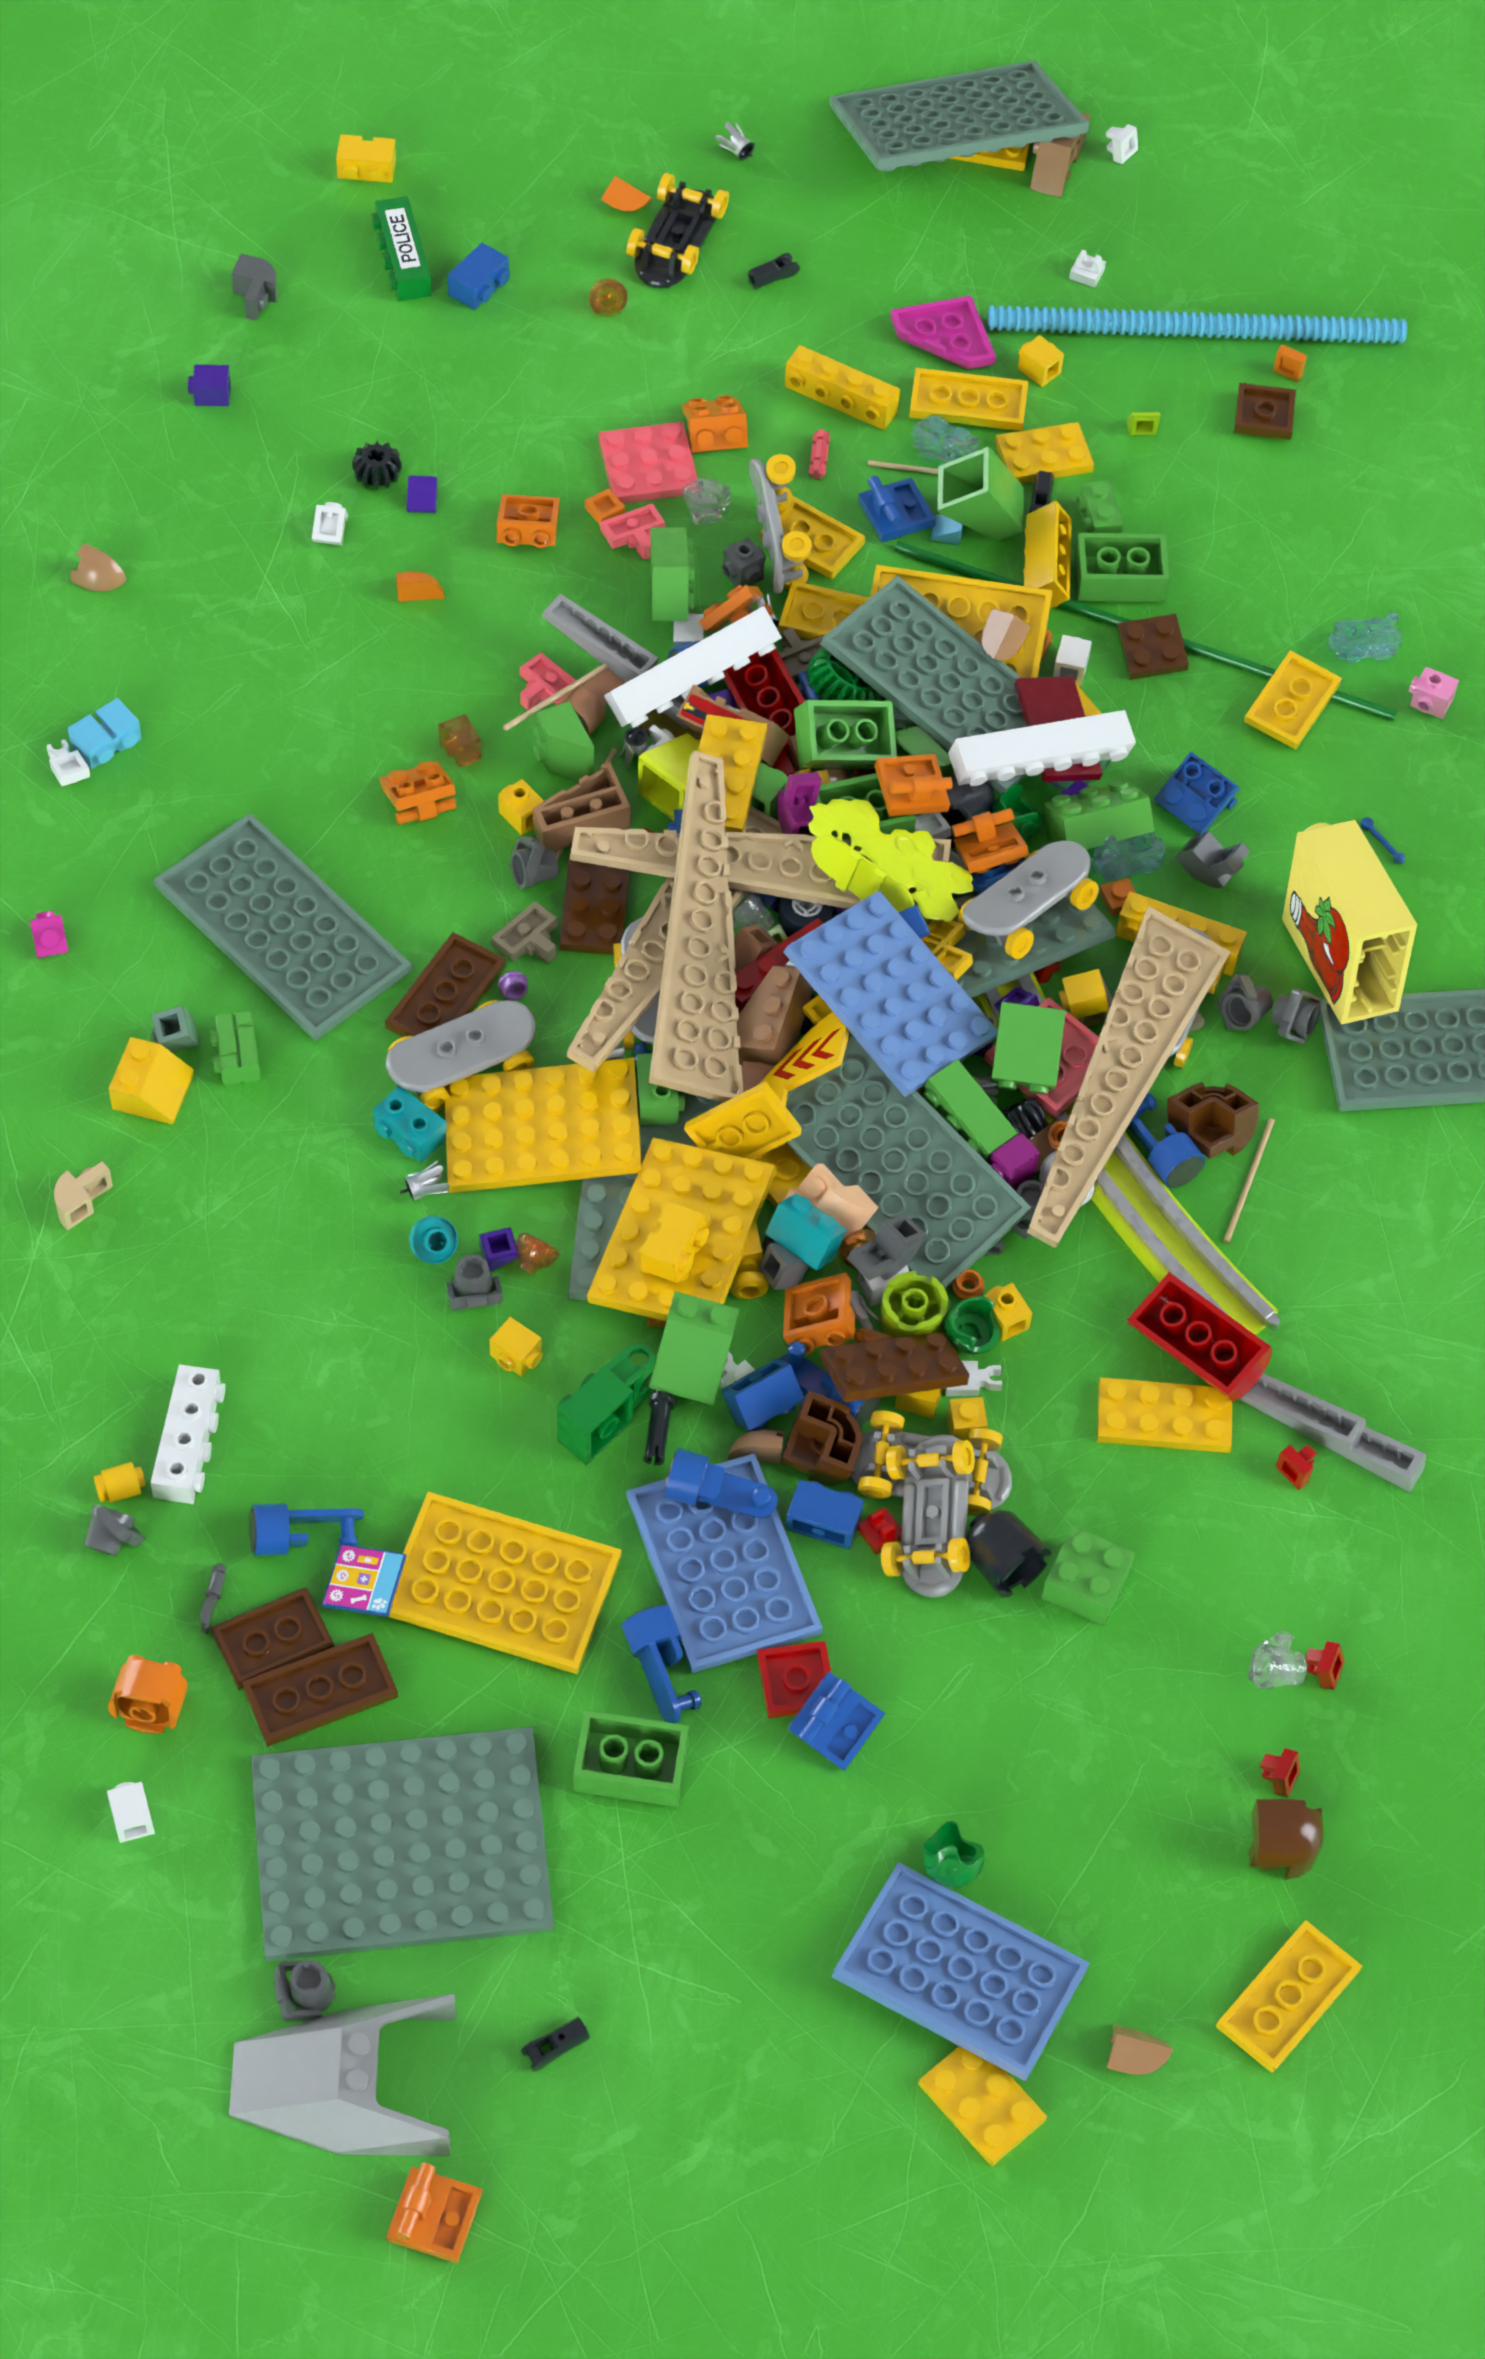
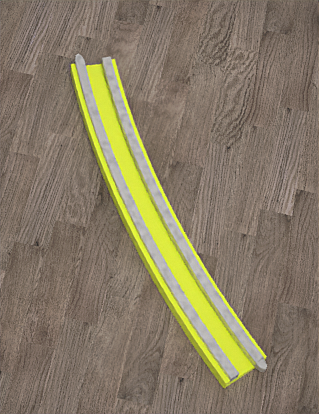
M1033 972L973 997L975 1004L985 1016L994 1020L996 1029L999 1011L995 1008L994 1004L1015 987L1037 995L1040 1004L1046 1000ZM1020 1090L1025 1099L1029 1098L1027 1094ZM1076 1100L1056 1118L1043 1108L1047 1122L1050 1123L1057 1119L1059 1121H1068ZM1124 1132L1096 1179L1095 1190L1091 1197L1105 1218L1159 1283L1170 1272L1253 1334H1258L1266 1327L1277 1330L1280 1323L1277 1316L1278 1310L1251 1284L1198 1226L1158 1177L1127 1133Z

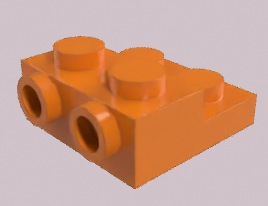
M502 494L497 518V543H505L508 546L528 544L534 545L537 548L555 546L560 498Z
M846 1272L785 1289L783 1338L787 1345L792 1342H801L806 1347L805 1355H808L814 1351V1348L825 1345L831 1347L840 1346L845 1343V1340L854 1338L855 1312L850 1305L851 1279Z

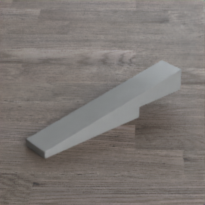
M559 594L543 612L542 617L599 662L602 664L606 663L609 666L608 669L625 682L657 666L659 657L562 594ZM679 695L672 699L674 706L663 712L687 729L688 726L676 716L685 700L682 695Z
M1264 1373L1257 1383L1240 1398L1241 1401L1409 1493L1425 1469V1453L1366 1427V1419Z

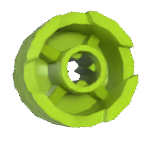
M916 1271L901 1273L891 1279L882 1298L880 1323L884 1333L892 1339L943 1332L948 1304V1296L944 1286L935 1277L931 1276L930 1279L923 1275H916Z

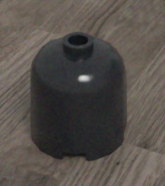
M956 775L950 776L952 779V789L946 790L950 807L948 812H940L950 827L969 821L972 816L988 811L991 813L995 804V796L987 782L978 786H971L970 784L959 785ZM951 827V835H952V836H949V837H947V838H945V839H951V847H950V848H954V849H955L954 842H953L954 839H958V838H961V837H964V836H967V835L974 834V832L969 833V834H966V835H962V836H959V837H956V838H955L954 835H953V832H952V827Z
M996 1510L988 1514L981 1513L970 1523L971 1529L966 1536L970 1549V1560L1001 1597L1012 1596L1013 1593L1010 1589H1013L1020 1583L1024 1588L1029 1586L1048 1565L1043 1559L1045 1556L1051 1555L1052 1552L1011 1511Z

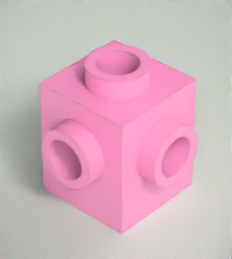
M1425 667L1421 677L1415 676L1409 688V693L1413 694L1410 706L1421 712L1443 719L1454 699L1459 680L1440 671Z

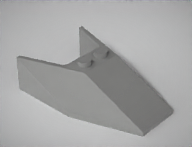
M455 1993L346 2009L234 2043L229 2116L339 2155L450 2156L449 2130L382 2107L376 2101L380 2029L384 2025L398 2020L456 2021Z

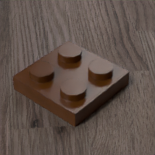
M1239 383L1234 433L1291 440L1296 390Z
M1176 613L1118 623L1117 630L1130 680L1188 670L1189 663Z

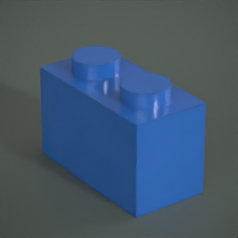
M480 243L448 274V295L476 310L483 302H487L490 299L492 293L500 285L503 286L508 281L510 276L509 257L484 243Z
M777 1358L721 1389L735 1425L748 1431L763 1428L768 1424L769 1419L776 1415L791 1412L796 1408L797 1403L804 1400V1395L791 1365Z
M799 1480L787 1513L785 1530L850 1550L858 1523H860L864 1500L851 1492H837L815 1481L805 1482Z

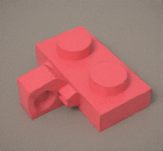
M653 503L600 522V531L612 549L626 544L629 548L636 547L637 553L643 560L650 558L651 527H665V521Z
M540 652L520 667L519 675L528 682L526 689L520 692V705L529 710L576 680ZM564 696L560 697L553 703L557 704Z

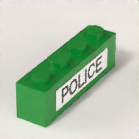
M408 196L375 201V213H371L372 226L374 230H379V233H377L379 250L385 251V253H382L384 269L390 270L388 274L390 290L396 291L398 301L432 296L431 275Z

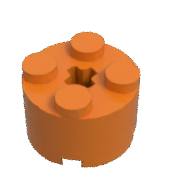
M130 1655L127 1662L120 1668L108 1704L110 1714L115 1719L119 1714L126 1719L125 1726L144 1733H163L165 1727L169 1726L171 1730L174 1729L188 1690V1683L181 1675L182 1668L173 1662H163L161 1664L146 1660L139 1655Z

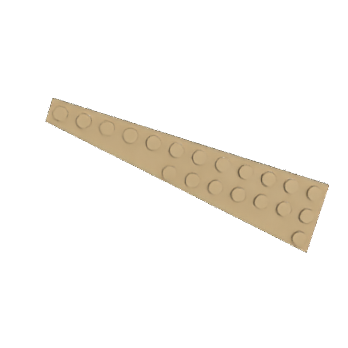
M693 751L690 755L649 1083L724 1103L743 1093L742 1065H739L738 1055L740 1036H737L739 1014L738 1007L735 1005L737 981L734 971L736 964L732 899L728 888L730 865L727 864L726 855L728 836H725V820L727 816L724 803V766L722 758Z
M750 805L744 833L783 834L779 821ZM666 877L665 883L661 885L629 941L628 948L624 955H621L612 976L608 978L604 985V990L595 1001L589 1016L585 1018L568 1048L567 1057L593 1073L660 996L674 878ZM729 888L732 899V911L749 891Z
M575 827L570 860L675 878L680 834H677L676 830H664L663 833H647L644 829L622 830L619 828ZM725 832V836H728L727 864L730 865L728 888L849 909L861 901L851 891L843 892L834 886L836 881L818 867L811 852L812 842L817 838L816 836L806 834ZM842 839V842H845L848 846L851 845V839ZM933 839L936 845L932 854L933 860L949 862L951 839ZM855 846L853 848L855 851L861 850V848L858 846ZM911 887L908 891L915 893L916 888ZM913 899L914 906H918V903ZM923 916L926 923H931L933 921V919H926Z
M1149 906L1144 914L1027 1231L1028 1234L1053 1248L1057 1247L1231 951Z

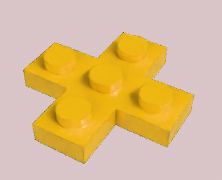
M942 919L933 920L928 925L931 934L921 940L957 981L973 964L972 954L954 947L966 934L965 926L953 920L950 923Z

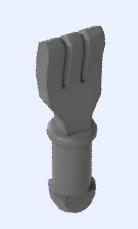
M220 1563L213 1567L208 1590L205 1591V1596L208 1599L204 1601L201 1608L202 1632L205 1634L210 1631V1619L217 1601L222 1597L221 1590L226 1575V1567Z

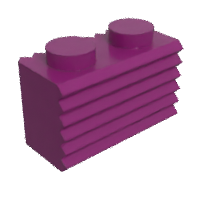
M1019 1133L991 1152L989 1165L1017 1191L1019 1185L1023 1182L1034 1180L1040 1151L1023 1133Z

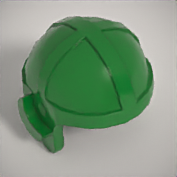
M1014 784L1005 793L1002 792L993 805L991 814L1011 808L1014 820L995 825V827L1012 822L1023 840L1026 841V839L1040 830L1043 816L1034 806L1020 800L1023 790L1022 786Z
M980 1295L961 1300L950 1308L944 1320V1332L954 1349L957 1348L962 1353L976 1355L986 1353L997 1344L1000 1338V1325L992 1311L995 1303L991 1299Z
M954 1821L944 1823L923 1844L922 1862L926 1873L934 1881L945 1887H965V1885L969 1884L980 1874L983 1868L984 1848L978 1843L965 1840L960 1834L958 1824Z

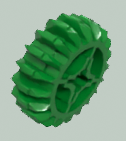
M821 647L810 660L806 678L810 681L809 686L815 689L814 694L820 696L823 700L881 701L883 699L882 695L824 647Z

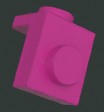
M54 911L35 914L36 919L30 920L37 958L69 953L62 916H55Z

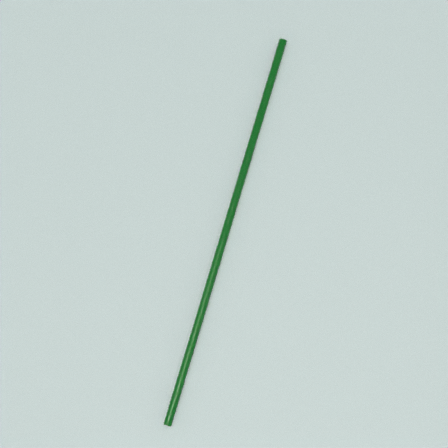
M900 541L895 546V551L979 580L1024 586L1023 583ZM1070 599L1058 605V607L1117 627L1118 623L1132 621ZM1182 638L1185 650L1269 679H1271L1276 671L1264 665ZM1337 690L1331 697V700L1392 721H1394L1397 714L1396 710Z

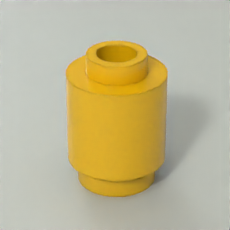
M132 1462L101 1470L100 1475L93 1476L100 1502L109 1500V1503L140 1495V1487L146 1486L141 1466L134 1468Z

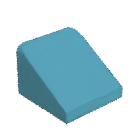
M941 514L936 515L931 541L960 545L963 524Z

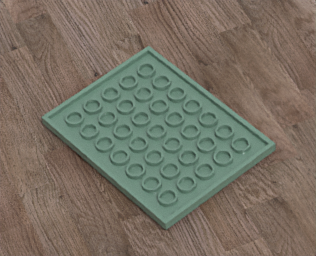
M1035 60L830 96L831 109L876 169L881 171H892L896 167L906 165L915 167L921 165L922 162L928 161L943 162L955 156L970 157L975 153L983 151L997 152L1001 148L1011 146L1020 148L1026 146L1027 143H1048L1060 137L1075 138L1080 134L1089 132V122Z
M533 1727L251 1756L266 1962L554 1931Z

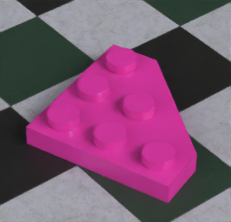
M972 296L891 310L890 319L898 339L966 369L995 365L996 355Z

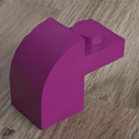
M818 772L789 774L785 790H779L777 812L783 834L815 836L810 832L808 824L814 817L809 807L816 804L822 782Z

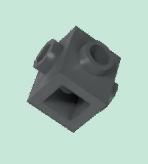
M749 538L731 544L724 550L723 574L735 587L739 585L742 587L744 585L752 586L764 579L766 557L763 550L759 546H755Z

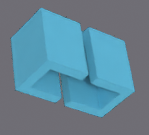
M118 698L95 711L96 716L103 722L102 724H99L91 715H88L68 727L71 747L74 751H79L91 769L101 763L108 762L114 756L116 750L120 753L126 748L133 747L142 739L139 720Z

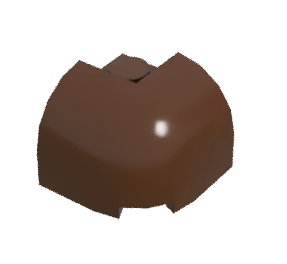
M1203 1082L1168 1098V1124L1171 1123L1178 1133H1186L1200 1152L1209 1159L1224 1151H1227L1232 1156L1236 1155L1251 1140L1257 1127L1259 1103L1228 1083L1222 1088L1216 1086L1205 1087Z
M809 1390L791 1426L780 1463L808 1474V1481H815L822 1485L830 1486L844 1483L852 1473L863 1437V1432L860 1431L858 1422L850 1413L851 1409L838 1401Z
M1257 1799L1252 1810L1254 1840L1249 1850L1250 1866H1260L1263 1870H1276L1281 1866H1285L1286 1880L1302 1876L1312 1868L1322 1848L1324 1836L1322 1808L1315 1810L1307 1808L1305 1800Z

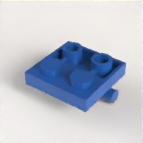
M875 475L868 479V484L872 490L859 493L858 502L882 543L935 526V517L912 477L883 486L879 477Z
M1190 752L1153 800L1200 835L1209 829L1225 807L1232 809L1236 805L1237 799L1234 796L1240 788L1193 752Z
M827 1672L787 1729L841 1770L845 1771L885 1713L850 1688L851 1686L843 1679H838L832 1673Z

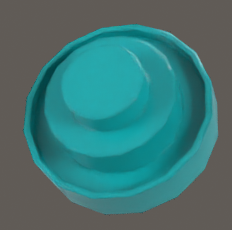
M436 1215L425 1216L418 1220L412 1227L409 1235V1246L413 1254L421 1261L429 1264H440L450 1259L458 1245V1233L454 1225L447 1219Z

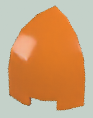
M614 176L601 200L616 209L631 212L638 211L648 205L652 198L617 176Z
M419 571L396 573L398 602L445 599L442 586L431 575Z

